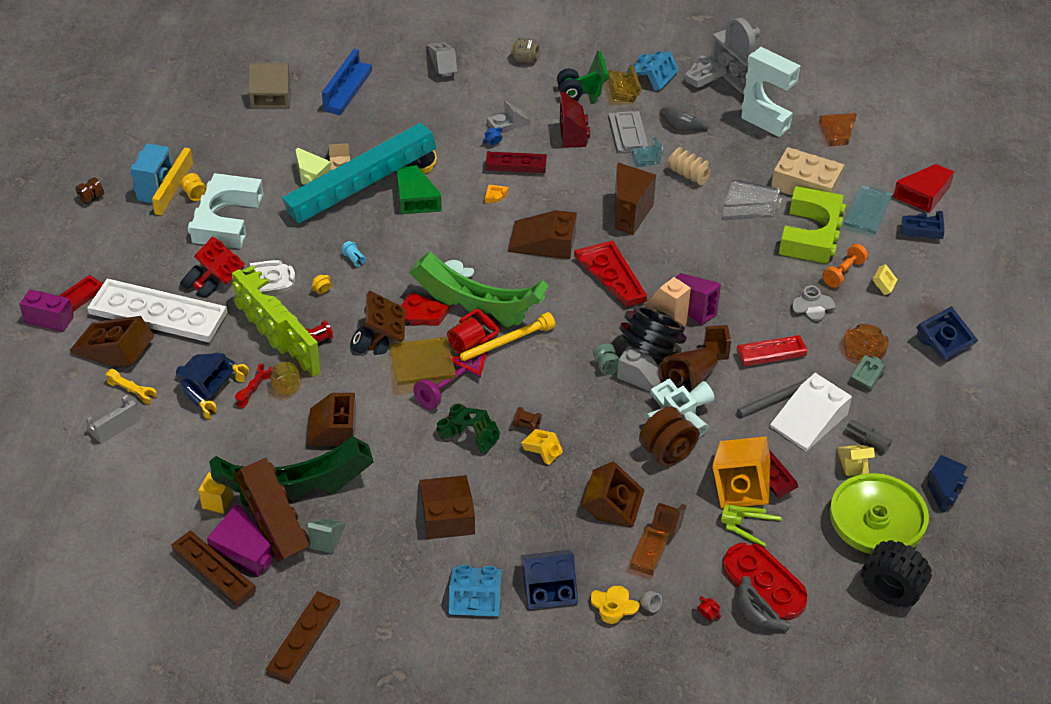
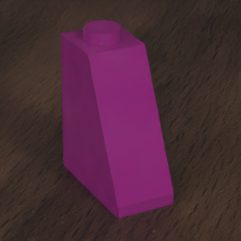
M683 273L675 277L691 288L688 308L689 317L702 326L717 316L721 284Z
M237 504L207 537L208 545L227 562L259 577L264 569H268L272 563L273 557L270 543L241 506Z

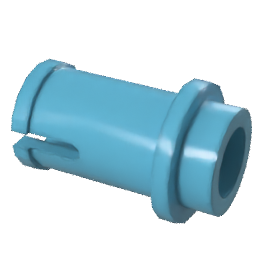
M347 241L343 244V255L348 256L356 267L361 266L358 260L362 265L366 262V257L357 249L355 242Z

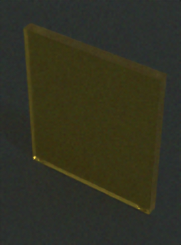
M447 337L390 344L398 385L413 384L423 379L437 381L456 378Z

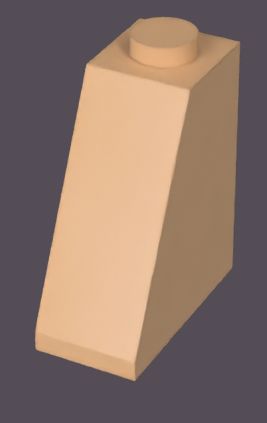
M673 277L656 291L644 307L662 310L683 326H686L691 288Z

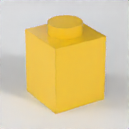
M208 472L198 490L202 508L225 514L234 497L233 490L223 484L216 483L210 472Z

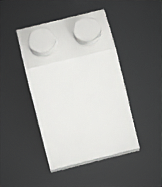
M814 373L801 384L772 421L770 428L807 452L848 415L852 396L817 373Z

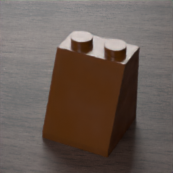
M618 162L615 184V229L632 235L635 234L653 207L656 174Z

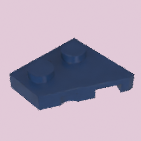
M936 211V216L927 217L926 213L902 216L901 234L910 237L921 236L929 239H943L945 233L943 211Z

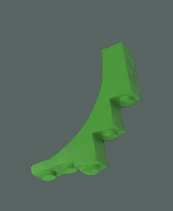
M431 251L418 259L409 272L438 302L449 306L460 303L469 312L480 309L486 315L491 313L506 329L514 324L518 326L525 319V312L532 304L535 303L537 305L543 301L546 296L544 293L549 287L544 280L530 288L501 289L487 286L454 271Z

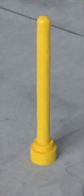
M549 312L541 314L534 323L461 353L460 359L467 361L537 330H551L555 328V320Z

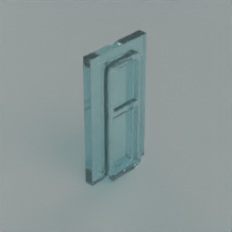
M861 185L844 225L876 234L893 194Z

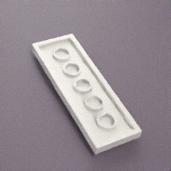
M106 279L87 307L89 314L109 319L142 316L150 329L209 343L228 313L227 306L111 279Z

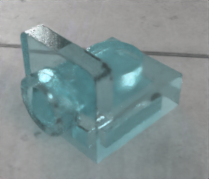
M656 137L652 138L651 146L632 149V156L637 167L660 164L661 156L664 153L663 146L659 144Z

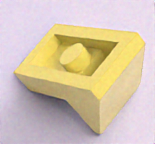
M863 445L837 447L846 476L869 473L868 458L875 457L874 448Z

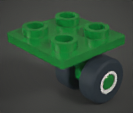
M597 51L587 75L579 77L578 72L571 68L560 71L557 75L559 91L565 92L574 100H578L583 92H587L590 102L595 103L597 97H600L603 83L607 81L609 75L602 52Z

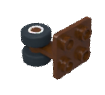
M369 291L366 298L365 325L374 330L372 332L364 326L359 327L351 339V349L359 354L364 353L366 350H373L374 355L385 354L389 348V339L385 335L398 342H402L405 336V308L381 295Z

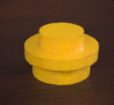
M318 275L313 279L311 285L314 292L318 294L326 293L332 287L331 278L328 275Z

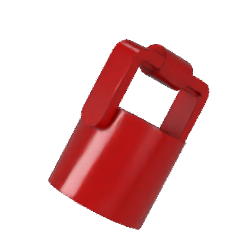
M475 309L459 320V324L448 330L447 338L451 347L458 354L475 348L479 344L482 345L495 339L499 334V328L480 309ZM475 316L492 331L491 334L485 335L482 325L474 318Z

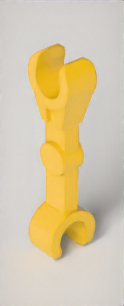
M110 369L105 374L108 377L107 383L109 385L115 386L117 384L128 392H133L144 404H151V399L148 396L157 397L154 388L138 386L133 381L122 378L114 369Z

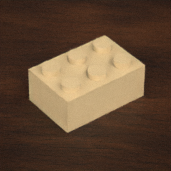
M787 147L774 169L771 189L792 196L795 186L836 193L841 184L845 164Z

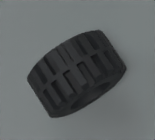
M893 540L882 541L879 545L875 546L863 565L861 578L864 579L863 583L868 587L869 592L873 593L879 600L881 599L895 607L902 606L906 608L910 605L913 606L918 602L932 578L931 566L927 565L928 561L926 558H923L919 551H915L912 549L913 547L904 545L902 542L897 541L896 543Z

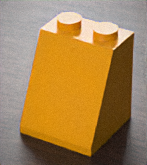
M767 436L720 441L713 462V471L721 508H724L726 504L739 507L769 504L770 453Z

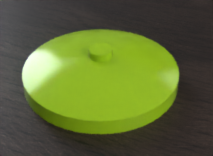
M868 473L847 479L835 490L830 504V520L837 534L850 546L868 554L872 553L877 544L879 545L880 542H887L888 540H893L896 543L899 541L904 545L916 547L923 539L929 522L928 508L921 495L906 482L885 474Z

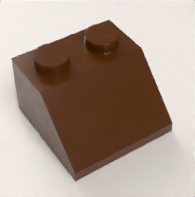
M613 461L593 469L581 506L596 520L630 528L634 526L645 490Z

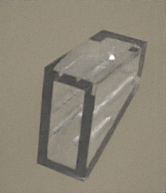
M732 179L723 206L722 220L774 217L776 209H781L783 198L779 197L781 189Z

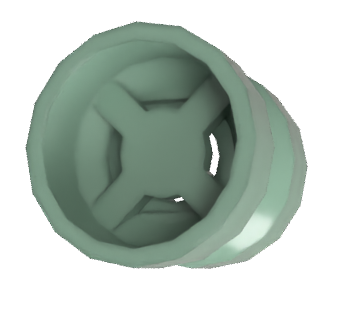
M608 343L598 346L594 350L593 355L599 363L600 371L605 375L616 373L618 371L619 357L616 355L614 346Z

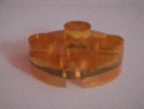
M859 324L852 330L849 328L845 333L843 347L846 350L845 354L848 358L859 361L862 360L864 355L870 358L875 356L881 360L887 353L888 337H884L881 334L882 330L876 326Z

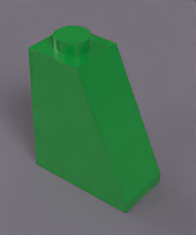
M417 165L404 166L397 170L401 214L442 211L441 193Z

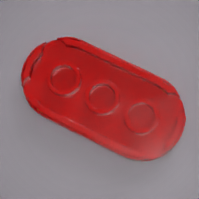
M738 543L727 550L723 562L724 572L738 588L741 585L742 577H750L751 586L757 590L759 595L779 615L780 619L792 620L799 617L805 611L808 600L805 586L764 547L754 543L753 545Z

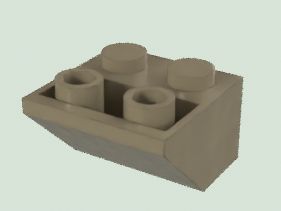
M288 63L249 64L251 108H290L292 92Z

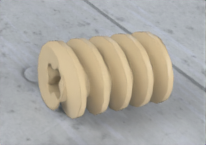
M678 147L667 161L668 169L671 168L672 171L677 172L679 175H684L685 178L691 179V181L697 182L699 185H704L711 175L709 161L705 160L703 162L701 157L696 159V154L690 155L688 150L683 152L682 147Z

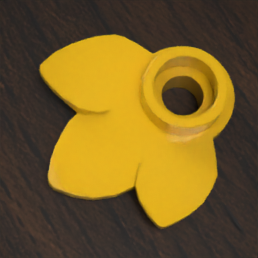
M620 585L610 587L607 593L594 590L591 593V604L599 609L601 619L609 624L618 623L624 615L635 614L640 607L639 602L629 600L628 590Z

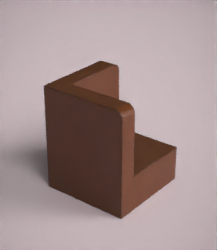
M728 325L707 326L705 328L703 346L711 348L716 353L718 360L729 359L731 337Z
M658 503L651 528L675 535L682 525L687 505L681 504L677 509Z

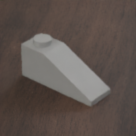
M446 42L427 44L435 71L438 74H441V76L453 75L452 72H457L456 54L453 47Z

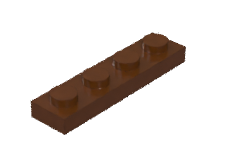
M191 530L171 544L172 550L234 605H240L256 592V587L252 582Z
M319 591L316 592L267 666V675L290 684L340 607L339 599Z

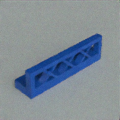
M358 49L352 50L322 91L323 111L341 115L372 72V65L360 62Z

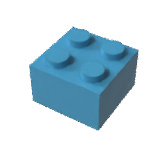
M146 143L143 150L139 152L136 162L130 168V175L133 177L134 182L133 190L136 192L137 200L153 203V196L173 166L170 147Z

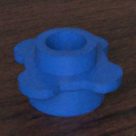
M501 127L488 129L484 134L483 142L489 145L498 144L503 139L501 135L503 129Z

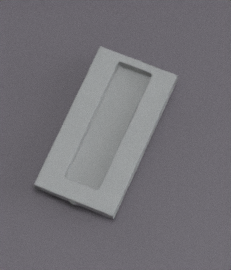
M639 111L609 113L617 153L649 151Z

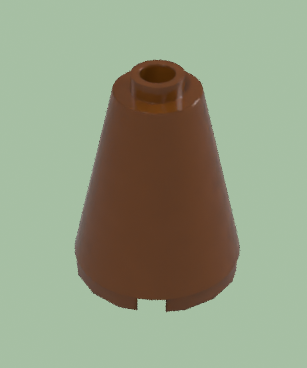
M708 347L668 355L658 367L660 381L662 383L670 378L677 388L684 386L690 393L716 367L718 358L716 353Z

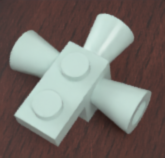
M670 378L651 389L650 394L662 409L670 406L676 407L685 416L686 420L691 421L700 432L699 438L708 431L709 425L695 415L697 406L715 400L712 389L705 381H702L690 393L684 386L677 388ZM656 410V411H653V412H650V413H646V414H645V420H646V422L648 421V419H649L650 417H652V416H653L656 412H658L659 410Z

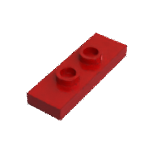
M797 335L737 345L736 351L744 367L807 356L808 350L801 336Z

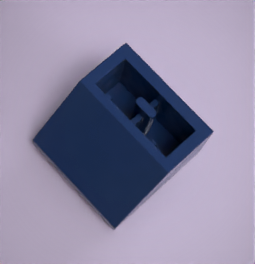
M570 550L520 555L528 609L578 604L574 554Z

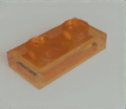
M646 526L630 562V569L653 576L668 543L670 534Z

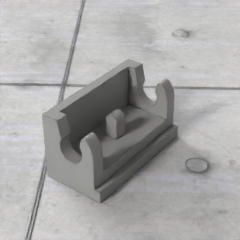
M127 396L121 399L123 404L121 407L93 423L92 417L86 419L88 432L100 444L140 421L136 403L133 400L128 402Z

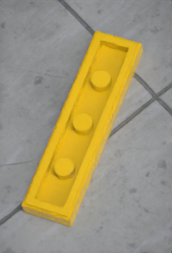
M184 147L153 196L152 202L155 214L163 215L180 187L181 180L191 169L193 158L190 148Z

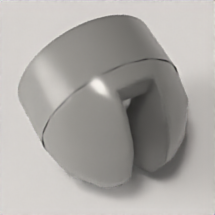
M654 591L644 592L640 598L641 606L647 611L657 612L662 605L661 594Z

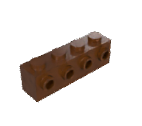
M263 458L238 470L234 476L264 537L270 543L271 552L276 562L278 563L310 546L308 543L309 537L306 531L301 529L297 521L298 515L296 510L292 506L290 507L286 499L287 492L276 478L274 465L268 462L267 458Z

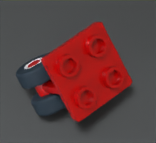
M212 236L194 255V258L208 269L207 272L201 277L203 269L195 265L180 281V284L185 289L193 286L198 290L196 296L207 298L218 286V282L213 278H209L206 281L211 273L227 285L232 280V272L241 270L245 263L226 248L221 241Z

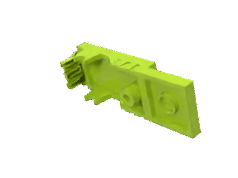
M253 265L242 271L239 269L232 272V288L235 292L236 298H234L236 307L239 310L242 309L249 322H253L257 326L259 333L268 338L272 348H277L281 354L289 352L291 357H296L304 371L307 370L312 377L320 374L318 342L298 322L295 315L291 314L275 296L264 295L259 291V289L269 283L268 279L260 278L262 272H256Z

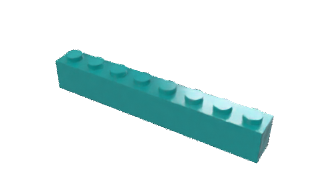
M418 123L283 196L282 200L287 213L300 224L437 149L433 133L422 123Z

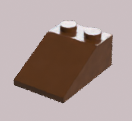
M555 210L516 220L508 252L571 259L576 233L577 212Z
M142 316L92 322L70 349V352L74 355L115 367L131 366L137 362L139 355L148 348L154 335Z
M467 475L419 480L427 539L475 534V513Z

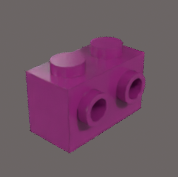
M29 289L19 303L25 323L64 332L74 318L70 299L63 296Z

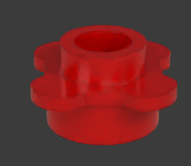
M700 596L699 600L701 603L698 605L697 610L710 621H713L715 617L720 619L719 604L712 598L706 600L703 596Z

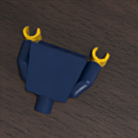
M215 352L193 356L185 366H179L176 369V376L180 381V388L186 397L196 406L200 405L203 416L210 419L211 414L208 410H213L217 413L216 404L213 401H205V398L209 399L233 371L235 372L236 381L244 382L245 376H248L249 369L245 364L235 365V362L226 357L224 353Z

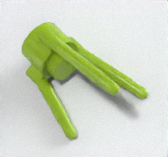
M726 504L723 509L721 523L727 524L726 530L734 531L753 543L766 547V543L736 527L737 524L742 525L744 516L781 521L782 518L765 514L766 509Z

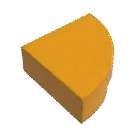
M488 185L485 203H496L503 200L508 195V187Z

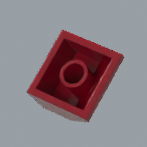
M560 92L559 124L563 148L586 147V141L590 139V127H586L588 126V115H584L582 105L565 92Z

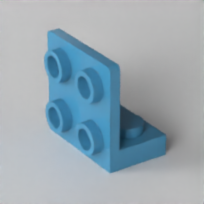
M657 51L650 55L647 53L640 55L637 58L638 60L628 67L623 76L624 78L647 74L654 91L661 90L679 69L671 51Z
M459 565L453 567L449 585V614L499 616L502 569H497L494 566L472 568L469 565Z

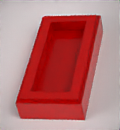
M88 275L59 296L70 299L72 311L74 312L94 298L103 283Z

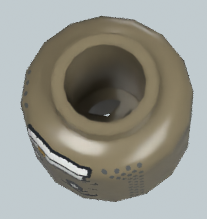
M518 38L511 46V54L514 55L515 60L518 62L532 63L539 57L540 47L534 39Z

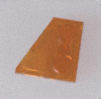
M856 113L820 116L819 123L829 147L849 144L857 117Z

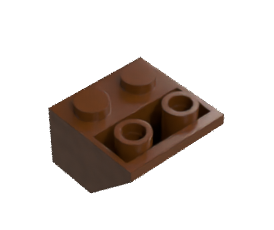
M330 393L310 408L307 446H340L352 436L355 437V393Z

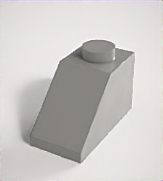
M628 346L618 360L617 378L651 392L652 388L661 384L658 375L659 366L653 358Z

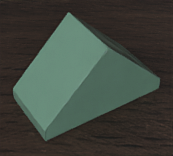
M324 517L308 522L310 549L333 554L346 522Z

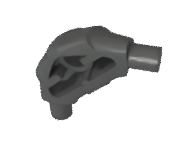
M663 107L660 110V113L666 117L668 123L677 130L689 131L690 129L699 128L708 130L710 126L709 123L672 108Z
M742 577L741 585L739 586L738 603L745 619L758 627L778 628L787 632L790 628V622L780 619L779 615L759 595L757 590L751 586L750 577Z

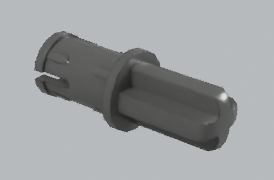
M855 420L850 421L846 427L847 432L863 440L865 445L868 443L883 453H886L892 444L891 439L875 432L874 428L870 429Z

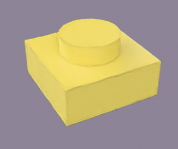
M885 264L879 266L872 280L881 292L886 295L892 292L898 279Z

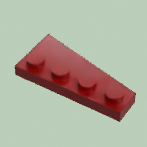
M613 240L574 250V257L626 307L647 302V294Z

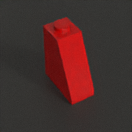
M934 164L908 175L896 182L893 197L930 213L951 187L954 171Z

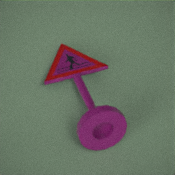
M488 352L467 361H462L460 356L447 358V362L460 367V369L437 385L427 379L416 382L413 392L418 403L428 410L437 408L441 403L439 389L465 371L481 378Z

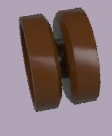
M670 406L659 410L648 419L639 434V442L649 453H652L654 459L661 466L670 467L681 462L691 453L699 440L700 432L691 421L686 420L685 416L676 407Z

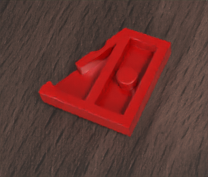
M413 292L401 304L405 308V322H411V325L426 324L429 326H439L449 313V305Z

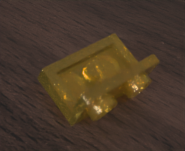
M630 65L626 73L608 70L607 80L612 98L620 102L634 103L636 97L641 93V85L639 84L638 74L635 71L634 65Z

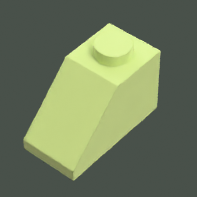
M300 148L296 149L297 167L302 184L306 185L331 171L330 161Z

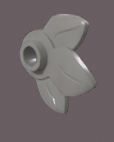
M812 285L806 286L801 291L800 297L794 299L792 306L794 313H806V316L813 321H821L824 318L825 310H833L836 307L832 298L822 295L820 289Z

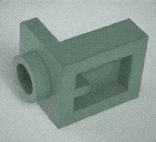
M864 355L851 379L872 390L880 375L883 376L885 374V365L882 360L875 356L870 358Z

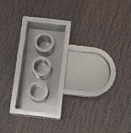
M738 17L728 22L726 30L713 34L710 59L726 68V75L723 77L743 94L746 86L745 76L749 64L748 57L757 50L755 48V38L760 36V31L756 25L751 27L745 19ZM763 81L765 94L769 99L773 98L775 85Z

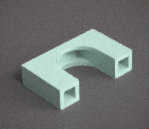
M760 47L748 57L749 64L745 76L746 86L743 91L744 101L741 106V118L781 137L791 128L793 113L776 105L767 97L763 89V81L770 82L787 91L798 82L800 65Z
M214 173L211 181L207 183L205 194L201 196L199 208L195 209L194 219L188 225V233L191 234L192 243L205 245L213 236L221 241L226 248L241 249L246 238L244 220L220 217L214 213L223 207L231 205L258 208L264 195L262 179Z

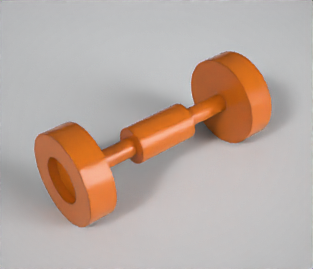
M857 243L853 244L847 250L849 258L842 262L838 268L830 266L823 271L822 277L828 286L833 288L839 287L844 281L842 273L850 268L853 263L861 265L868 259V252L864 246Z

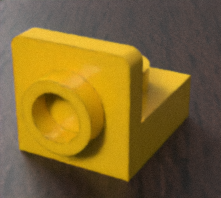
M535 429L521 442L524 450L541 454L544 463L548 465L563 452L556 433Z

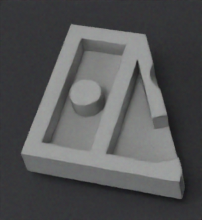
M702 55L699 57V63H694L692 68L685 74V81L694 87H702L726 75V68Z

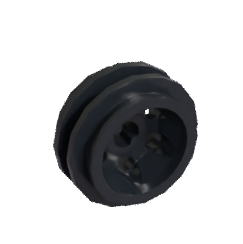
M635 306L633 311H626L624 317L628 322H622L619 327L623 333L621 339L626 344L644 354L662 360L668 355L681 352V347L678 344L685 343L687 339L683 334L685 327L673 319L671 315L656 308L650 309L643 306Z

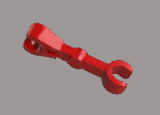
M261 363L257 366L258 374L255 378L250 380L246 388L236 393L235 399L238 400L236 406L241 408L247 406L251 393L258 388L260 382L263 379L270 378L271 366L266 371H264V364Z

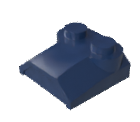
M952 306L919 323L916 327L919 341L924 345L931 346L943 360L952 359L978 342V339Z

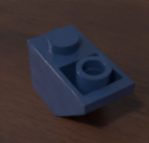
M940 455L932 468L927 486L940 511L945 513L949 504L954 506L959 495L957 490H963L968 477L964 476L967 469L966 465L943 455Z

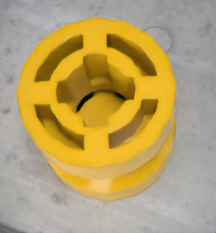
M190 173L181 180V187L187 192L188 197L192 201H200L201 196L207 190L200 177L195 173Z

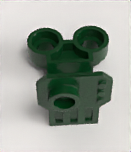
M460 403L451 406L449 412L451 420L443 418L437 422L436 430L441 439L451 438L455 434L460 435L467 426H473L477 435L476 444L480 453L487 454L500 435L496 422L491 421L487 410L466 408ZM472 413L476 414L473 419L470 416Z

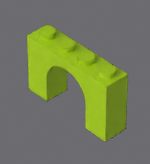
M795 186L789 214L815 219L822 223L824 227L817 230H806L785 226L779 254L829 264L830 256H835L837 244H833V242L838 243L840 231L836 229H841L843 217L839 216H844L846 204L842 203L844 195Z

